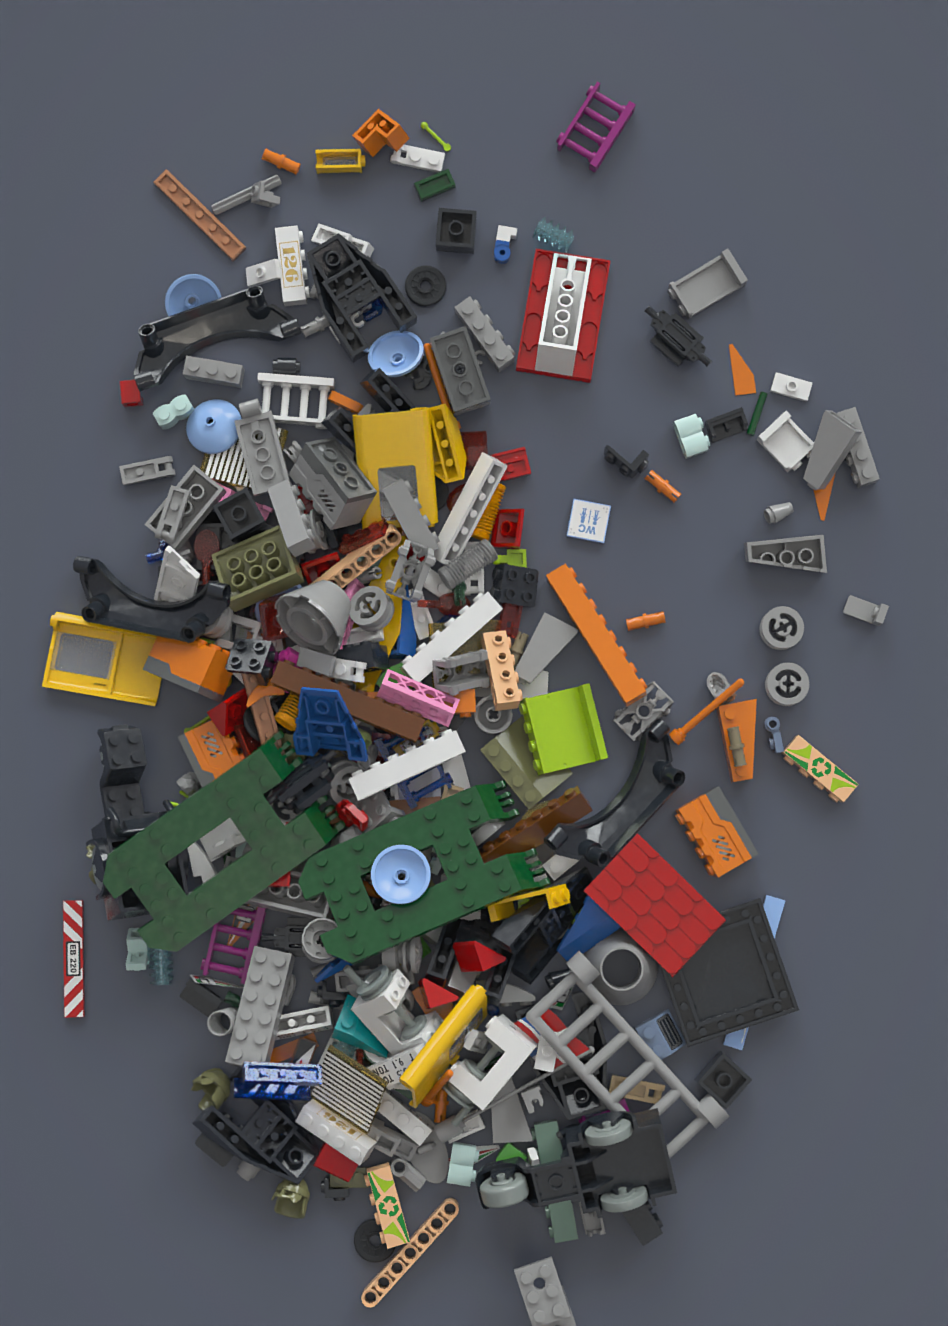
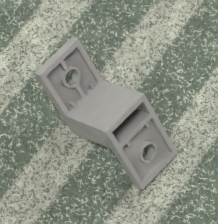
M552 1256L514 1269L532 1326H576ZM536 1278L544 1279L545 1285L542 1288L534 1286L533 1282Z

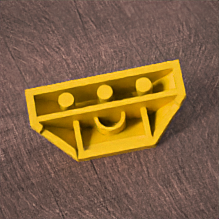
M446 404L430 407L435 475L444 483L462 480L465 475L467 458L458 422Z

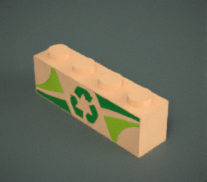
M796 735L784 749V752H782L784 755L783 759L791 766L795 764L800 768L798 770L800 774L806 778L808 776L814 780L813 784L820 790L825 789L829 792L828 796L836 803L838 801L844 802L858 786V783L799 735Z
M389 1162L366 1168L367 1174L364 1175L366 1186H371L372 1194H369L371 1205H376L377 1213H374L376 1223L382 1226L383 1231L379 1232L382 1244L386 1243L387 1249L409 1243L410 1239Z

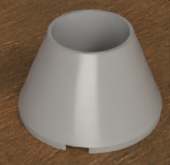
M321 580L282 595L276 601L274 609H277L278 615L276 619L280 627L294 643L300 647L334 655L342 644L351 610V602L344 590L331 581Z
M621 927L583 953L600 973L592 984L611 1005L621 1006L637 1002L651 990L656 981L658 963ZM618 949L633 952L638 960L636 977L630 983L622 986L610 984L605 980L602 973L605 958L608 954Z

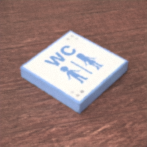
M573 499L566 537L604 544L611 506Z

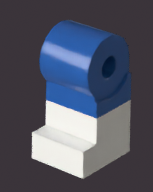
M498 226L494 249V258L497 263L505 264L510 260L511 239L516 240L517 228Z

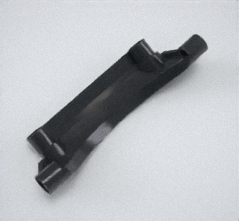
M251 286L248 289L142 325L138 333L144 350L139 351L133 373L139 392L162 384L169 373L186 356H190L209 345L238 338H262L279 342L301 334V330L296 318H293L274 304H267L263 289L260 286Z
M77 556L73 562V570L79 573L86 599L90 601V604L81 611L83 619L89 623L192 643L205 633L206 625L215 623L230 606L231 586L229 584L208 581L204 588L191 598L176 602H164L144 597L132 591L121 583L103 562L98 559Z
M656 719L642 734L637 757L626 783L617 796L603 810L580 822L558 823L544 838L545 844L552 853L576 860H581L584 857L594 865L602 868L606 867L684 783L685 773L674 768L671 764L673 758L667 735L670 728L663 720Z

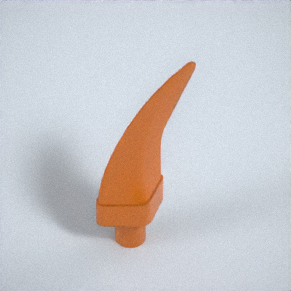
M269 679L267 686L258 685L252 691L246 706L250 707L264 696L284 695V690L270 685L271 679Z

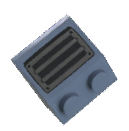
M669 1009L634 1026L638 1035L661 1060L686 1044Z

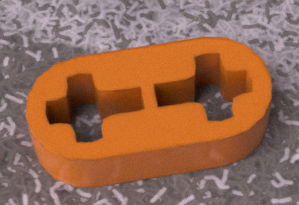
M331 391L327 399L331 403L357 415L364 407L359 402L336 391Z

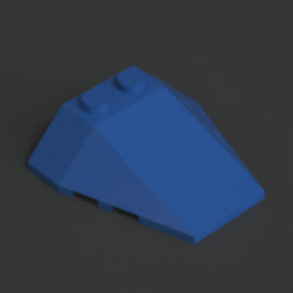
M302 687L298 703L299 712L295 722L296 730L293 734L296 754L314 756L320 748H333L334 750L347 751L349 760L367 762L368 756L365 742L339 691Z

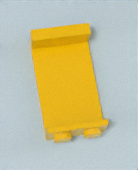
M561 884L508 897L488 906L491 922L511 916L515 912L513 901L546 894L549 909L570 903L569 890L566 888V884Z

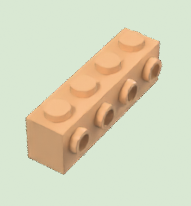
M506 630L483 633L481 645L482 649L488 652V659L485 660L487 674L490 677V688L495 711L516 709L519 707L523 696L521 689L518 690L517 683H519L518 673L514 672L515 658L509 649L511 648V639L507 637Z

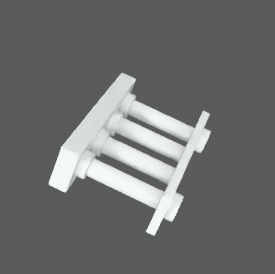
M258 373V382L264 387L262 413L269 411L271 388H273V385H279L283 388L280 416L273 415L275 423L312 425L317 429H327L321 422L326 418L328 392H330V389L335 390L334 378ZM292 387H300L301 390L299 417L288 416L290 389ZM311 388H318L320 391L318 419L307 418L308 397Z

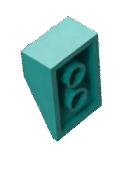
M347 995L331 1038L386 1059L389 1051L351 1010L357 998Z

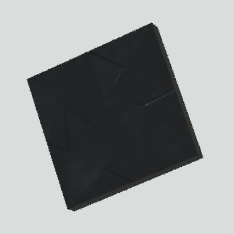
M761 898L719 911L726 921L674 977L660 965L687 1047L799 1011Z

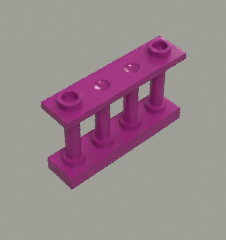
M598 81L595 86H590L586 93L588 97L565 133L561 132L556 140L558 151H561L565 145L584 156L590 162L589 170L594 173L598 170L636 107V104L631 101L626 106H621L598 92L601 84ZM595 98L618 112V120H613L612 122L589 108L593 99ZM586 114L607 127L608 131H610L607 137H601L581 125L579 121L583 115ZM574 129L598 143L600 148L597 153H592L569 139Z
M258 907L254 911L237 908L230 913L250 918L251 921H254L253 929L246 930L220 924L221 920L213 926L206 959L203 958L201 964L202 975L207 976L210 970L236 975L238 978H241V984H245L254 946L259 947L267 911L266 908ZM218 932L246 937L247 940H250L249 947L241 949L216 943ZM214 951L241 956L246 960L244 967L236 968L212 962Z

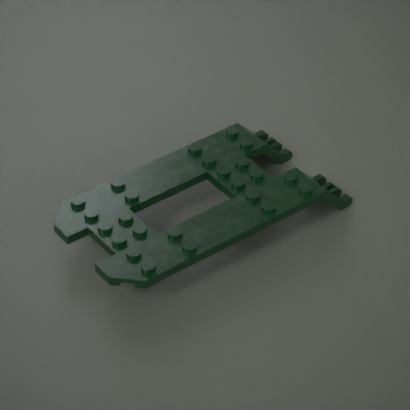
M282 730L273 734L250 755L107 854L102 882L114 899L132 888L153 919L139 928L137 932L149 948L179 951L327 845L346 826L344 820H340L333 827L330 826L329 822L339 816L337 811H334L326 818L324 817L335 808L333 804L328 805L322 811L319 810L318 806L328 800L326 795L317 799L309 808H306L286 825L281 822L263 794L280 783L297 766L303 763L300 757H296L289 764L286 762L285 759L296 751L292 747L281 754L283 750L291 745L289 741L284 742L278 748L275 746L274 743L285 735ZM230 818L251 849L186 895L165 863Z
M505 780L492 784L472 786L310 856L298 883L306 901L322 894L326 896L338 926L320 935L327 954L354 965L515 894L536 891L551 885L549 878H543L538 882H535L533 879L546 872L544 867L532 871L543 865L540 860L532 864H527L525 861L538 855L535 848L526 852L506 854L485 864L470 833L471 830L487 823L509 821L520 815L516 808L505 813L502 810L513 806L515 803L513 799H509L512 796L510 792H504L501 795L495 794V792L507 787ZM395 845H408L420 852L434 847L448 880L427 888L420 898L411 903H392L375 911L361 878L371 874L372 865L376 857L383 850Z

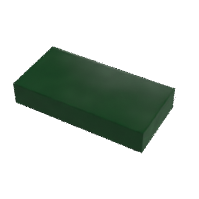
M449 169L414 183L421 202L456 188Z

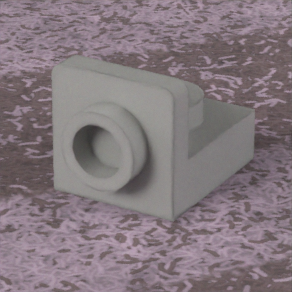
M264 181L253 184L250 191L252 196L251 203L269 208L280 204V197L275 196L273 192L264 191Z

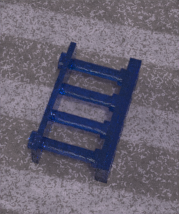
M424 726L419 734L422 741L426 740L423 734L426 731ZM396 736L388 741L387 739L383 741L380 737L374 742L384 761L387 762V757L391 756L389 751L392 750V747L406 739ZM441 765L397 784L411 810L418 807L417 802L420 801V798L446 784L448 789L453 788L451 785L454 782L449 772L444 773ZM436 767L438 768L442 778L416 792L410 791L407 786L411 784L410 781Z
M244 1061L242 1064L243 1078H233V1098L310 1101V1086H321L322 1084L321 1064Z

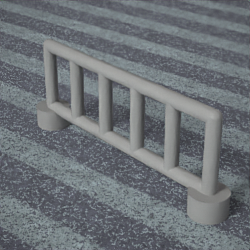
M580 951L566 962V965L572 971L527 1012L526 1019L611 1112L626 1111L619 1101L653 1069L659 1074L671 1090L649 1110L658 1108L659 1115H661L680 1098L697 1116L667 1145L669 1158L673 1157L709 1122L717 1129L730 1117L709 1093L698 1101L595 988L592 982L600 973ZM577 984L594 1004L563 1033L557 1036L540 1016ZM603 1013L619 1030V1033L584 1065L567 1047V1044L599 1014ZM629 1041L645 1061L610 1093L593 1073Z

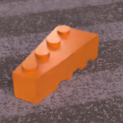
M757 699L721 705L716 708L731 783L753 779ZM739 726L741 741L745 745L743 750L747 765L734 767L732 750H729L731 745L727 728Z

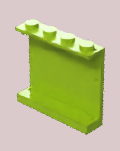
M589 683L544 695L526 697L520 701L519 710L524 716V730L529 737L528 747L530 752L533 753V767L538 775L608 758Z

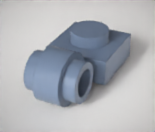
M768 717L764 721V728L771 732V738L768 739L770 750H773L774 753L784 752L781 732H779L780 721L776 717ZM770 721L774 722V728L769 726Z

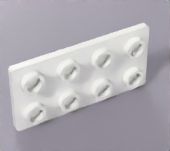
M230 818L200 838L211 862L246 842Z

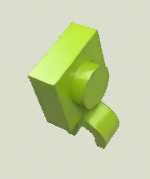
M507 549V555H498V559L493 562V565L508 564L527 568L526 549Z

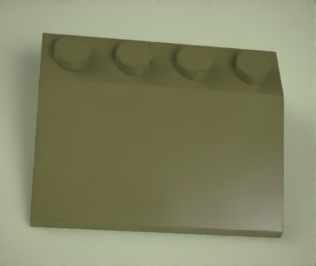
M280 525L211 555L219 582L231 586L229 607L234 612L304 582L298 561L287 548Z
M521 716L505 731L482 747L480 751L529 810L573 773L569 768L538 775L533 767V753L530 752L528 747L529 737L524 730V716Z

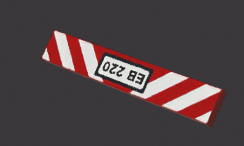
M64 900V1018L85 1017L83 900Z

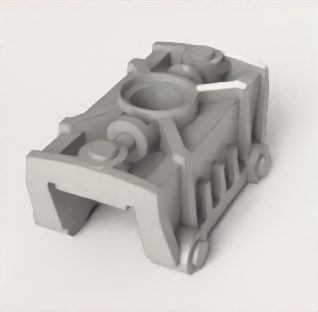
M406 539L403 546L401 545L398 548L399 557L391 579H388L385 583V588H387L386 593L414 603L423 597L422 588L430 567L435 565L436 558H434V550L432 548ZM410 544H413L414 554L413 556H410L407 560L406 556L408 554ZM426 549L427 553L424 560L418 563L417 555ZM408 565H412L415 568V573L411 576H407L404 573V568ZM401 578V587H399L395 592H393L397 580ZM412 581L414 587L409 598L406 597L405 587Z
M479 649V651L475 652L469 651L467 654L433 660L435 688L455 696L459 694V691L476 687H489L490 677L485 673V660L488 659L487 650ZM462 665L461 672L456 673L455 668ZM475 667L480 669L481 673L471 675L468 671ZM444 674L449 676L446 681L439 682V678H442Z
M654 681L647 685L648 688L645 689L646 694L654 687L658 689L653 700L650 698L647 701L646 695L628 707L625 706L623 709H618L615 712L613 721L633 742L640 741L642 734L656 719H660L663 715H668L674 703ZM668 699L661 708L654 709L657 706L656 702L658 700ZM641 706L649 708L648 716L642 717L639 714L638 710ZM627 714H634L630 722L622 725L619 723ZM641 721V728L632 736L630 734L632 725L634 723L638 724Z

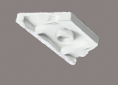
M167 546L164 551L154 600L182 601L196 594L200 574L171 546Z

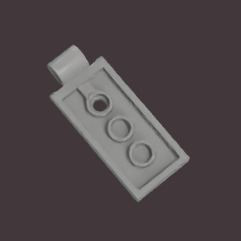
M258 398L240 403L239 408L243 419L234 421L255 497L267 494V489L287 479L290 481L272 411L262 413ZM257 434L262 435L261 440L255 439Z

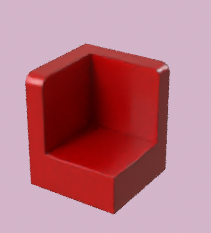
M135 380L120 381L123 406L144 405L143 397Z

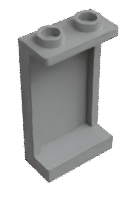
M727 248L721 252L720 256L678 281L669 283L668 293L672 300L676 299L679 304L678 310L681 315H685L689 319L745 286L748 279Z

